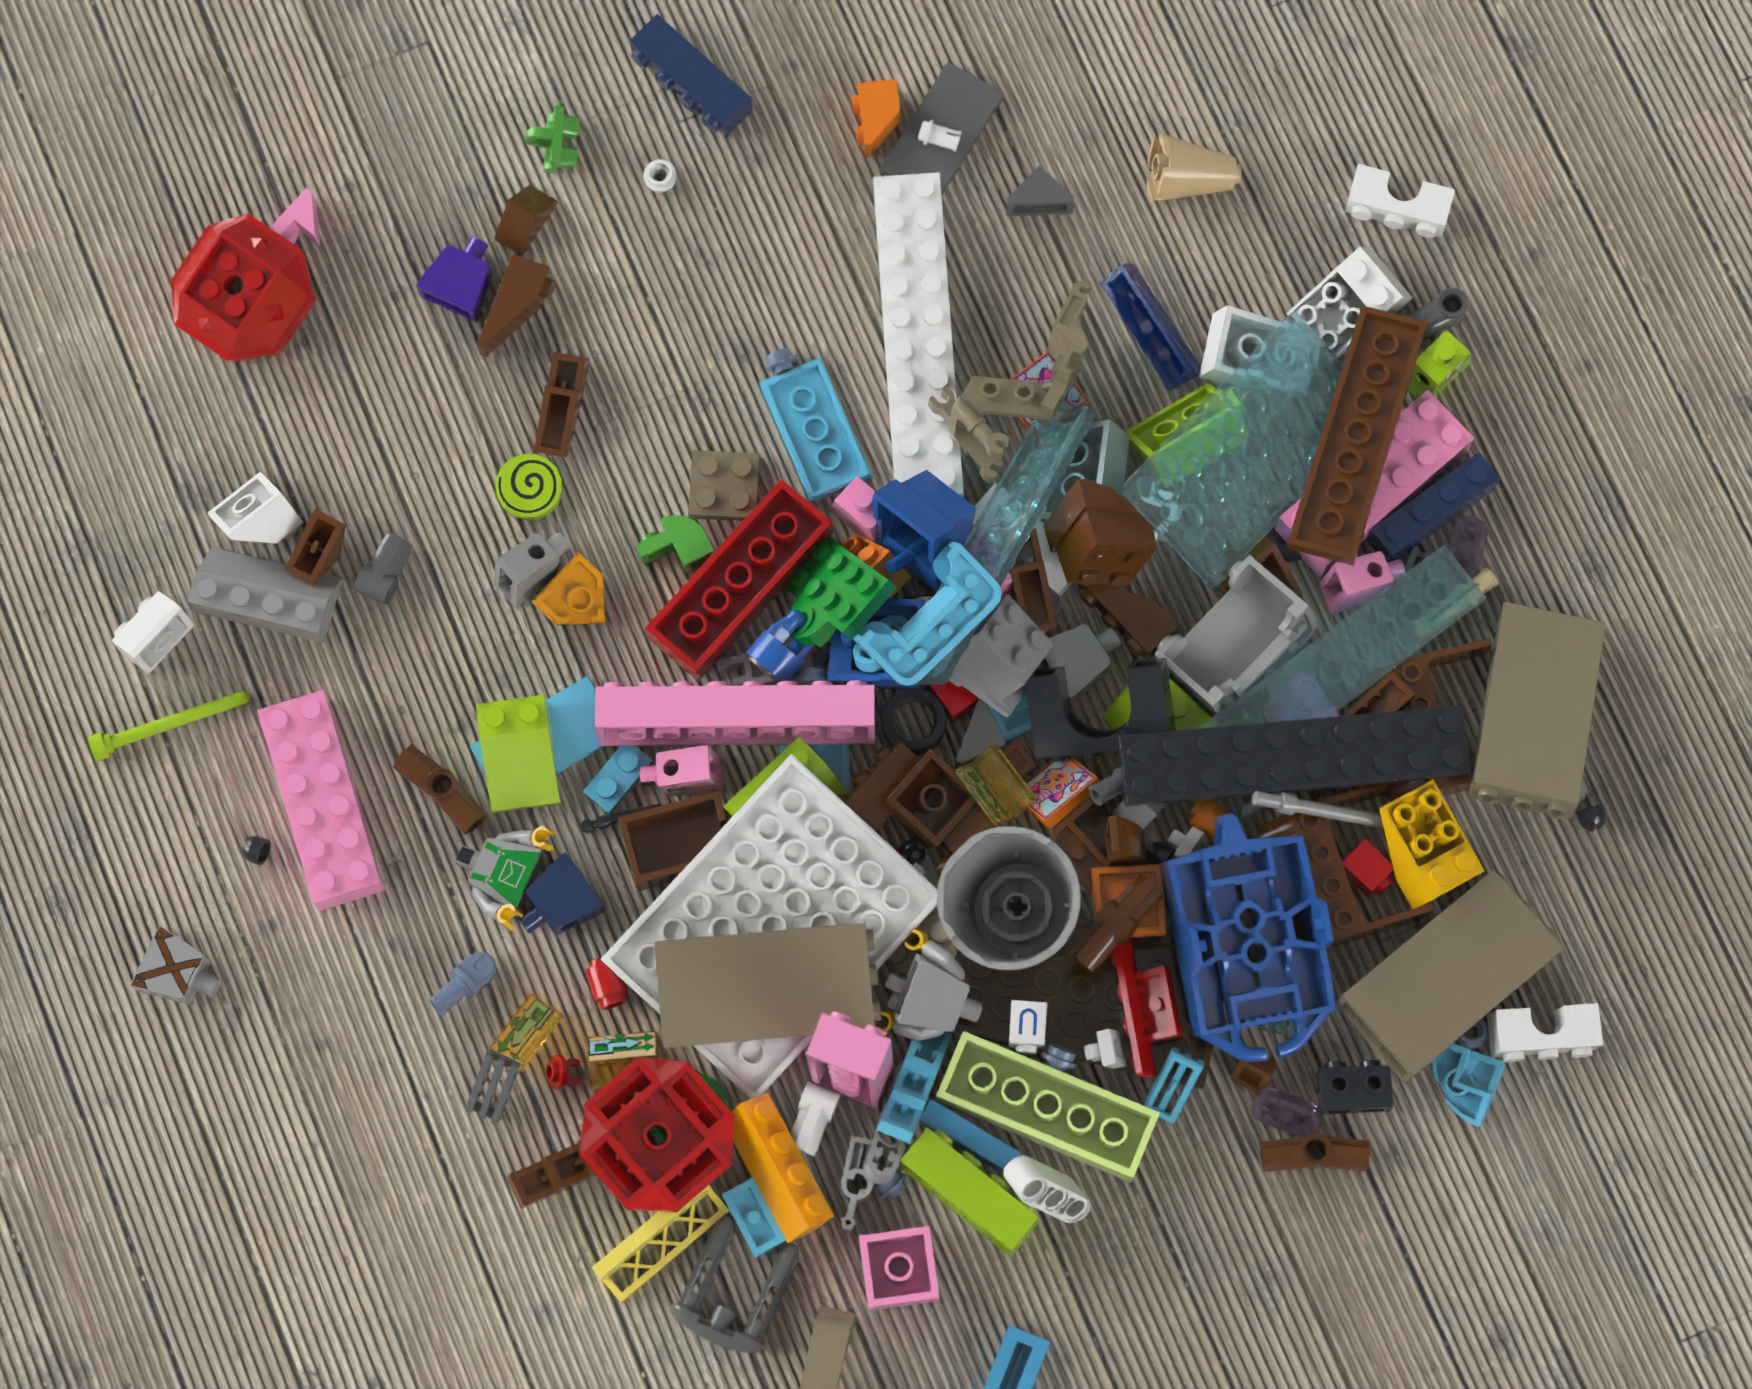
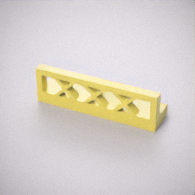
M708 1185L677 1213L657 1212L596 1263L592 1269L617 1299L623 1303L713 1227L720 1218L727 1215L730 1210L712 1190L711 1186ZM708 1195L719 1208V1211L709 1219L694 1218L696 1203ZM689 1209H691L690 1218L681 1217ZM675 1221L689 1223L688 1237L682 1242L667 1241L668 1227ZM694 1223L702 1224L693 1232ZM663 1232L662 1241L654 1240L658 1235H660ZM648 1244L662 1245L661 1260L655 1265L640 1264L641 1250ZM674 1246L675 1248L666 1255V1247ZM636 1255L635 1264L626 1263ZM620 1267L635 1268L633 1283L621 1292L610 1279V1276ZM639 1269H648L639 1277Z

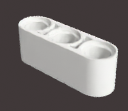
M1018 1156L1012 1159L1004 1168V1178L1024 1203L1066 1223L1078 1222L1089 1212L1091 1207L1090 1201L1071 1177L1028 1156Z

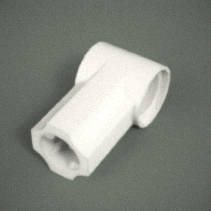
M810 1081L806 1084L797 1108L799 1113L790 1134L800 1153L815 1157L827 1123H831L841 1093Z

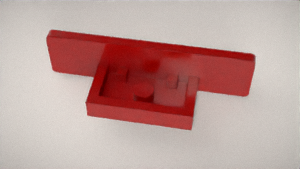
M1128 940L1121 946L1117 945L1111 952V961L1118 973L1119 984L1117 985V994L1123 1003L1126 1016L1123 1026L1131 1043V1067L1136 1072L1137 1077L1151 1079L1157 1077L1151 1043L1182 1036L1183 1034L1170 967L1161 966L1138 972L1133 944L1131 940Z

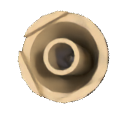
M1158 134L1159 137H1154L1147 163V168L1152 169L1153 178L1147 179V190L1151 200L1164 201L1230 191L1234 188L1235 184L1240 183L1242 169L1241 165L1237 164L1235 157L1166 134Z

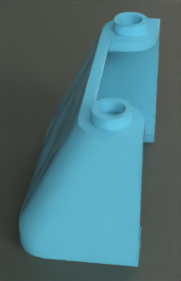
M950 541L937 554L934 559L933 568L936 576L945 586L905 625L896 631L883 622L872 621L865 624L853 638L863 651L895 681L902 685L908 686L919 682L1000 602L1002 593L997 581L960 543Z

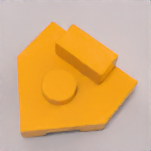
M577 552L533 599L532 603L555 625L604 624L603 574L583 555Z

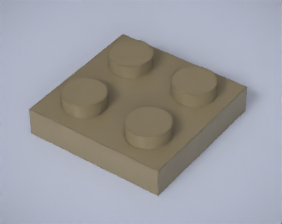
M692 450L688 517L690 519L743 521L757 506L760 453Z

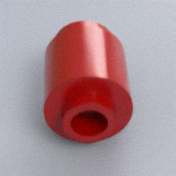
M599 957L590 962L591 967L586 969L585 973L595 1003H599L601 1010H608L621 1006L628 1001L626 997L628 989L626 983L601 960L602 957Z

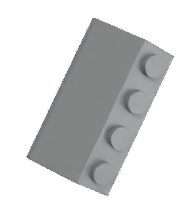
M212 547L196 569L187 603L195 613L325 643L343 579L325 574L316 585H313L284 570L286 564Z

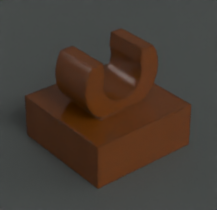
M1272 1056L1263 1062H1246L1240 1059L1230 1079L1261 1096L1276 1069V1066L1273 1065L1275 1059Z

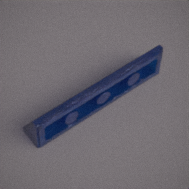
M1123 263L1099 282L1169 391L1175 390L1200 375L1201 366L1134 264Z

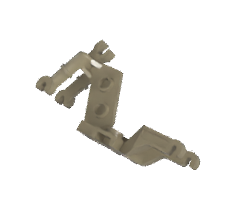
M1078 281L1073 284L1071 293L1054 322L1047 352L1056 361L1052 368V373L1054 374L1048 384H1041L1035 381L972 376L963 394L957 400H955L954 393L948 387H944L941 393V397L947 401L946 403L938 402L934 396L929 398L928 407L934 414L940 415L948 423V432L961 445L963 452L969 454L981 467L980 475L984 481L988 483L996 482L998 476L996 472L1002 471L1003 462L1000 459L1003 456L1004 450L1001 447H1008L1009 437L1000 432L995 433L986 424L985 418L981 416L989 414L1037 419L1038 423L1050 427L1058 410L1062 409L1069 389L1072 390L1076 376L1081 370V360L1088 344L1087 338L1080 326L1081 320L1079 319L1083 317L1085 312L1084 307L1088 299L1085 294L1090 293L1091 285L1088 282Z

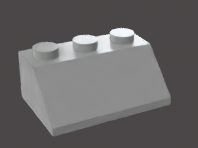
M1108 419L1052 428L1040 520L1045 523L1077 479H1085L1113 488L1116 494L1123 496L1130 436L1112 420Z

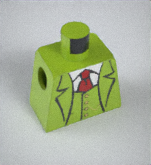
M1446 330L1417 358L1408 391L1416 398H1419L1424 392L1429 390L1436 398L1470 365L1471 352ZM1424 375L1429 384L1423 382L1419 376Z

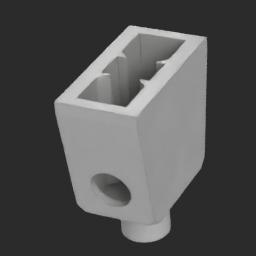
M534 533L495 560L494 584L515 608L556 576L559 567V557L570 549L567 540L560 533L555 534L547 541L539 533Z
M1082 624L1048 638L1054 646L1041 663L1045 668L1065 666L1069 700L1072 705L1110 672L1112 661L1107 653L1122 644L1118 635L1111 627L1095 637L1089 626Z

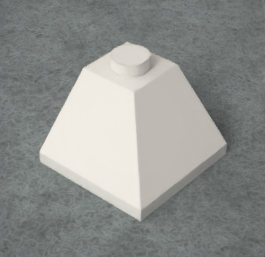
M261 472L207 513L231 540L278 543L282 539L292 536L296 532L297 527L303 523L282 493Z

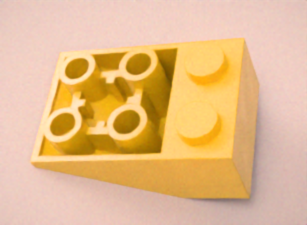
M1434 780L1379 808L1395 878L1412 909L1434 900L1485 871Z

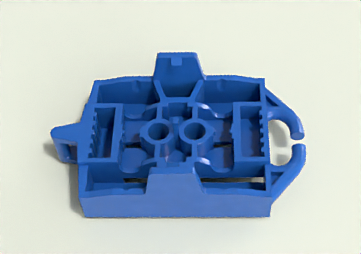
M1234 814L1222 815L1215 820L1214 846L1160 863L1192 1035L1204 1039L1235 1058L1246 1062L1267 1061L1265 1048H1251L1243 1044L1240 1039L1241 1030L1247 1027L1291 1020L1295 1026L1293 1036L1288 1041L1276 1044L1275 1046L1277 1057L1283 1058L1296 1053L1306 1045L1333 1010H1337L1327 956V947L1334 942L1327 904L1316 897L1303 836L1246 839L1237 816ZM1237 884L1241 886L1243 901L1241 902L1237 900L1235 889ZM1201 891H1203V893H1204V899H1205V904H1206V909H1207V914H1208V919H1209V925H1207L1206 914H1205V909H1204V904H1203V899H1202ZM1244 909L1249 910L1254 917L1253 924L1249 928L1244 927L1240 922V914ZM1299 911L1302 913L1307 941L1296 940L1292 916ZM1197 932L1201 933L1202 941H1199ZM1251 944H1255L1260 950V957L1256 963H1252L1247 957V949ZM1204 951L1205 957L1202 958L1201 952ZM1216 961H1217V966H1218V971H1219V977H1220V982H1221V987H1222V992H1223V997H1224V1003H1225V1008H1226V1013H1227V1018H1228V1023H1229V1024H1226V1018H1225V1013H1224V1008H1223V1003H1222V998H1221V992H1220V987H1219V982H1218V977H1217V972H1216V966H1215V962H1216ZM1257 971L1260 988L1256 989L1254 988L1251 973Z

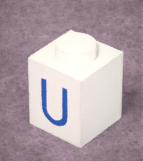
M1012 1000L1009 1047L1016 1048V1053L1034 1055L1037 1054V1049L1044 1050L1047 1002Z

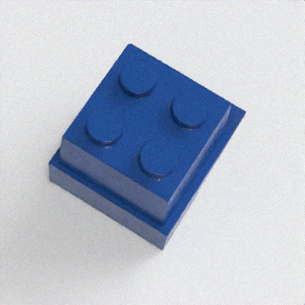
M928 470L902 483L895 479L875 491L873 495V517L876 519V544L890 550L895 556L886 562L885 567L887 571L894 574L906 567L935 591L939 590L940 579L934 572V559L950 541L960 543L964 548L966 547L977 508Z
M887 599L867 623L872 621L880 622L883 618L891 615L903 616L909 621L925 605V600ZM837 629L832 634L827 681L845 682L847 685L849 681L860 680L867 682V685H874V688L896 690L919 688V682L908 686L898 683L883 669L876 672L860 670L856 666L853 656V648L856 642L853 639L847 638Z

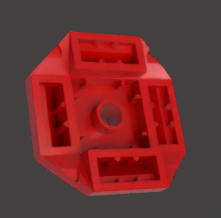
M249 213L207 225L171 279L174 325L231 363L280 355L317 300L314 286L311 282L305 251ZM242 279V290L238 294L233 295V284L237 280Z
M638 1057L584 1103L580 1157L625 1210L677 1213L732 1165L734 1115L689 1062ZM654 1127L661 1128L666 1133V1142L660 1146L652 1145L647 1139L648 1130Z

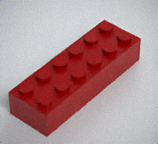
M781 479L645 627L647 638L694 679L699 681L789 582L791 575L801 568L812 555L814 548L828 536H832L834 533L833 522Z

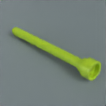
M240 691L111 736L109 733L102 734V732L88 736V741L94 758L98 762L110 758V754L116 752L115 748L244 705L249 702L250 695L246 691Z

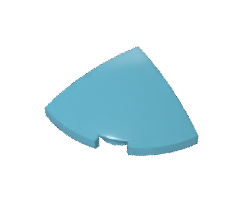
M1453 1043L1432 1061L1434 1078L1436 1082H1440L1442 1090L1447 1097L1445 1101L1449 1107L1467 1122L1481 1128L1497 1090L1506 1062Z

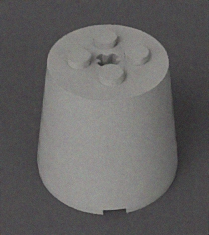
M1013 826L988 829L969 838L947 861L942 871L937 891L939 917L952 943L971 960L998 970L1029 968L1053 956L1072 934L1079 917L1081 905V891L1076 871L1062 849L1052 840L1036 831ZM1017 900H1021L1027 906V910L1022 911L1021 916H1017L1014 911L1010 910L1012 905H1016Z

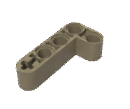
M821 1306L814 1324L800 1389H838L856 1314Z

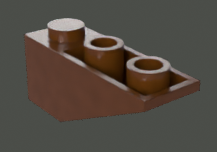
M1078 584V589L1080 590L1078 595L1089 608L1095 606L1102 613L1101 619L1108 628L1111 627L1115 632L1118 630L1126 639L1124 642L1126 647L1136 657L1141 655L1144 659L1152 658L1157 652L1159 643L1166 636H1174L1178 633L1179 626L1155 601L1109 585L1094 584L1085 586Z

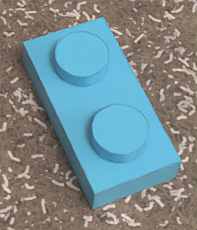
M620 746L584 789L583 794L611 815L640 780V767L651 766L654 762L636 746Z
M753 1178L722 1194L755 1258L786 1242Z

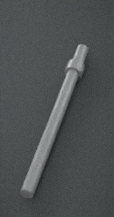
M1255 791L1252 795L1253 805L1274 808L1278 813L1293 815L1296 812L1384 828L1381 814L1298 799L1295 794L1284 792L1276 795Z

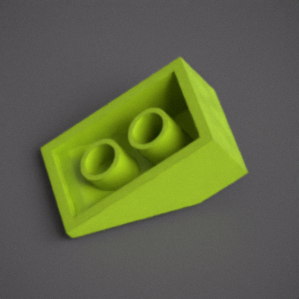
M545 695L476 704L479 737L492 813L561 804L549 704Z

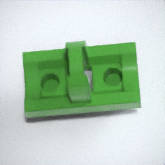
M554 106L553 114L547 116L546 128L531 127L525 132L527 144L545 148L543 172L553 174L557 167L573 168L578 160V148L562 145L563 137L576 139L580 130V118L564 114L565 107Z

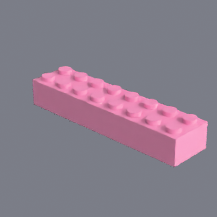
M860 680L849 681L847 685H833L830 681H815L812 685H798L794 681H781L776 686H763V683L759 681H747L743 683V686H729L727 682L722 681L710 682L708 686H694V683L686 681L676 682L673 686H660L656 682L639 683V686H625L621 682H608L604 684V687H596L595 728L600 746L790 745L799 736L807 745L875 744L874 685H867V682Z

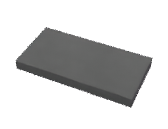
M947 62L881 165L880 172L887 176L940 172L942 196L1003 100L1004 92L956 65ZM932 119L934 120L933 124L962 131L956 152L931 143L923 145L924 141L918 140L923 121L930 122Z

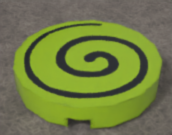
M520 454L509 459L500 468L495 480V493L501 507L510 516L517 519H527L528 521L538 520L549 515L558 506L563 490L562 478L557 467L546 457L537 454Z

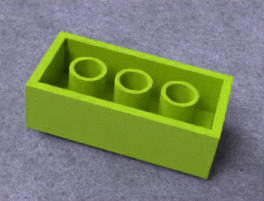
M926 1128L900 1160L901 1169L1011 1258L1037 1226L1039 1219L1035 1215L1037 1208L1024 1203L1020 1198L1015 1199L1008 1193L1009 1185L996 1174L992 1173L990 1177L980 1170L981 1163L967 1151H964L962 1155L953 1148L952 1143L954 1141L943 1131L937 1128L935 1132H932L929 1128Z

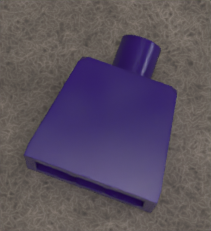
M470 237L464 250L451 245L445 246L418 281L416 288L419 296L476 323L492 279L490 264L482 260L488 245L476 237Z

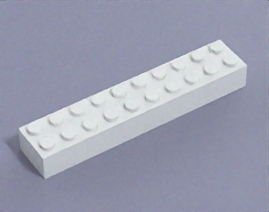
M940 172L873 177L894 480L897 479L902 483L928 470L964 498L960 444L948 432V423L940 415L934 414L928 407L931 396H934L940 403L947 402L941 397L944 387H948L954 393L955 400H957Z

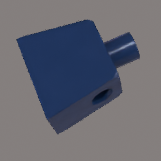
M564 852L526 889L525 893L534 906L522 913V918L520 916L517 918L529 934L544 923H547L555 935H559L602 914L606 910L579 870Z

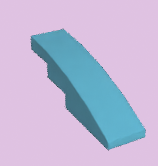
M944 1031L939 1037L922 1041L912 1039L877 1131L907 1143L911 1142L953 1032Z

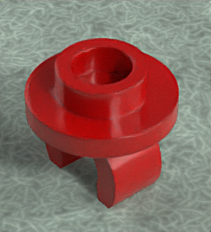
M554 1055L551 1061L546 1064V1081L550 1083L554 1090H562L564 1086L572 1087L580 1084L581 1078H572L568 1074L569 1067L581 1065L580 1060L576 1058L565 1060L563 1055Z

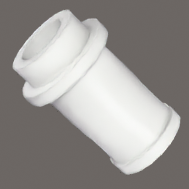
M932 119L930 122L923 121L918 140L924 141L923 145L931 143L956 152L962 131L933 124L934 120Z

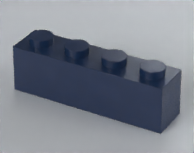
M658 14L629 40L633 61L642 69H650L655 74V80L665 90L671 88L678 94V100L687 110L691 112L693 110L697 111L702 116V122L712 132L715 133L718 130L723 136L727 137L753 111L752 98Z
M1478 452L1370 530L1367 541L1376 552L1381 551L1384 554L1386 561L1400 558L1410 551L1413 546L1420 544L1494 491L1500 477L1482 454Z

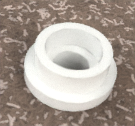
M654 160L646 166L643 177L646 186L650 190L665 192L674 186L677 174L670 162ZM658 173L666 175L663 181L654 179Z

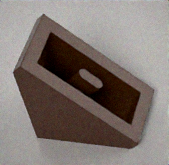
M528 185L508 199L494 238L495 241L524 256L558 204V201Z
M315 509L284 570L316 585L340 557L346 524Z

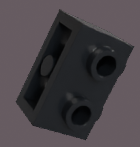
M1381 1060L1360 1061V1066L1346 1067V1062L1344 1061L1326 1062L1325 1068H1319L1316 1073L1319 1115L1390 1112L1393 1108L1391 1069L1388 1065H1381Z

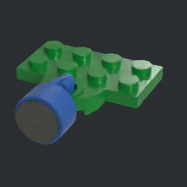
M828 536L814 548L812 555L801 568L791 575L789 582L784 586L790 594L797 598L787 616L772 624L767 631H763L746 651L748 654L746 657L775 683L789 681L804 664L801 660L815 644L821 648L836 629L852 640L897 587ZM791 635L794 639L785 647L783 643Z

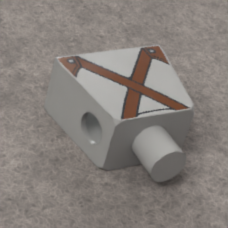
M158 926L130 986L143 994L190 1005L196 992L213 998L219 990L221 979L206 973L211 962L207 956L164 927Z

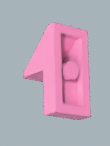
M308 188L296 198L270 227L293 244L297 240L298 233L301 232L316 245L320 246L317 202L312 191Z

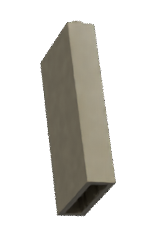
M1509 602L1503 603L1497 621L1468 797L1478 799L1485 804L1499 803L1512 806L1518 811L1527 812L1532 810L1546 813L1555 819H1572L1579 804L1605 633V622Z
M1493 869L1342 994L1335 1004L1400 1080L1406 1084L1552 961L1564 947L1560 944L1558 935L1551 928L1545 927L1537 918L1534 908L1517 896L1513 891L1511 882Z
M865 922L654 942L663 1048L814 1035L822 1013L831 1016L833 1011L852 1018L851 1024L865 1029L866 1025L875 1027L874 1021L881 1020L879 999L872 1000L871 986L878 985L876 964L869 965L868 951L875 950L873 929L866 930Z

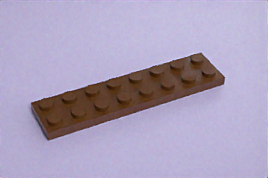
M1362 305L1288 538V549L1354 566L1427 330V321Z

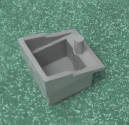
M1008 594L1001 598L998 605L933 669L957 687L962 685L1000 714L1007 717L1026 694L1025 683L1033 672L1038 668H1045L1040 663L1054 645Z

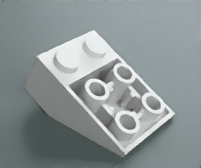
M1360 246L1286 314L1297 327L1319 333L1316 350L1330 364L1348 351L1362 305L1396 314L1413 297L1371 248Z

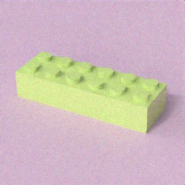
M963 1031L936 1095V1102L1132 1183L1160 1112L965 1031Z

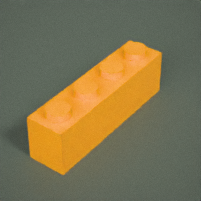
M768 1092L742 1102L731 1111L734 1115L733 1142L787 1243L814 1232L834 1217L832 1210Z

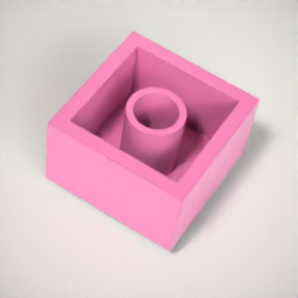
M930 1226L859 1236L869 1311L940 1301Z

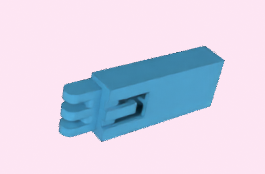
M930 1099L920 1116L919 1124L921 1126L929 1128L932 1132H935L937 1128L954 1141L953 1145L963 1151H967L976 1159L1003 1174L1004 1168L1012 1159L1022 1156V1153L932 1099Z
M1009 1325L983 1389H1032L1050 1342Z

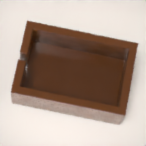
M718 790L618 818L638 892L671 883L724 827L727 820Z

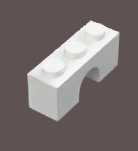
M1358 164L1345 212L1351 213L1354 218L1367 221L1374 219L1381 221L1389 228L1415 230L1418 235L1423 237H1442L1455 189L1423 181L1419 194L1414 199L1399 201L1392 197L1388 191L1387 184L1390 172Z
M1598 1003L1564 1005L1555 1010V1029L1552 1034H1544L1536 1029L1532 1022L1530 1008L1493 1011L1486 1016L1491 1057H1503L1504 1062H1517L1525 1060L1524 1055L1537 1054L1538 1060L1555 1059L1559 1057L1558 1053L1571 1052L1572 1058L1592 1056L1593 1050L1603 1046Z

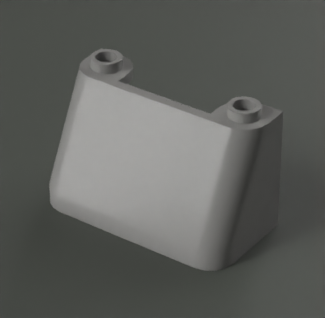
M1250 555L1244 561L1240 560L1232 566L1228 573L1230 577L1228 581L1229 591L1186 636L1183 637L1180 634L1166 636L1159 643L1157 652L1154 654L1156 658H1166L1168 671L1223 723L1232 720L1310 639L1317 627V621L1309 605Z

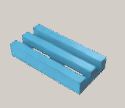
M1172 1047L1143 1103V1106L1160 1112L1158 1117L1171 1124L1175 1123L1204 1067V1061L1191 1059V1055L1187 1053L1183 1055L1174 1047ZM1174 1062L1180 1063L1157 1107L1153 1106L1152 1104ZM1186 1068L1193 1069L1171 1112L1164 1111Z

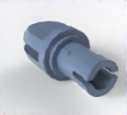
M475 952L466 957L450 972L451 981L433 997L429 998L432 1007L440 1015L444 1016L464 996L473 998L495 977L496 962L493 957L485 952Z

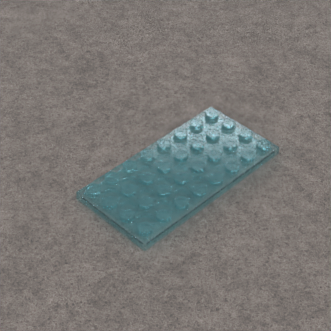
M1296 311L1290 313L1118 489L1210 589L1216 588L1228 576L1232 566L1238 561L1243 560L1280 521L1279 517L1301 499L1340 377L1343 363Z

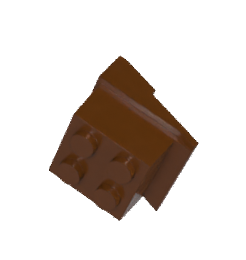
M1077 479L1043 526L1050 552L1057 553L1067 583H1078L1085 586L1096 584L1123 587L1129 585L1157 549L1154 531L1165 518L1166 511L1116 494L1113 488L1089 480Z

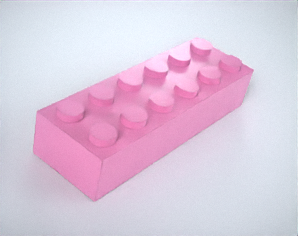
M1429 390L1424 392L1400 414L1361 543L1368 538L1370 530L1411 501L1467 453L1474 440V437ZM1300 500L1284 512L1276 524L1275 531L1286 542H1288ZM1299 552L1301 558L1320 578L1328 573L1335 563H1338L1337 561Z
M316 691L257 710L313 904L319 911L385 891V885L330 699L325 691Z
M833 1011L831 1016L822 1013L806 1053L813 1083L879 1110L894 1071L891 1039L886 1037L887 1032L871 1025H866L865 1029L851 1024L852 1018Z

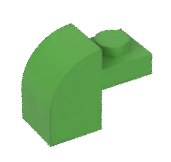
M680 515L661 518L664 532L660 534L657 531L651 532L640 539L641 543L636 545L638 555L644 566L675 552L686 574L699 569L715 552L703 528L694 520Z

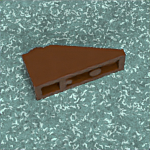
M512 254L477 341L480 355L487 357L542 307L545 298L549 299L555 287V280L553 279L550 266Z

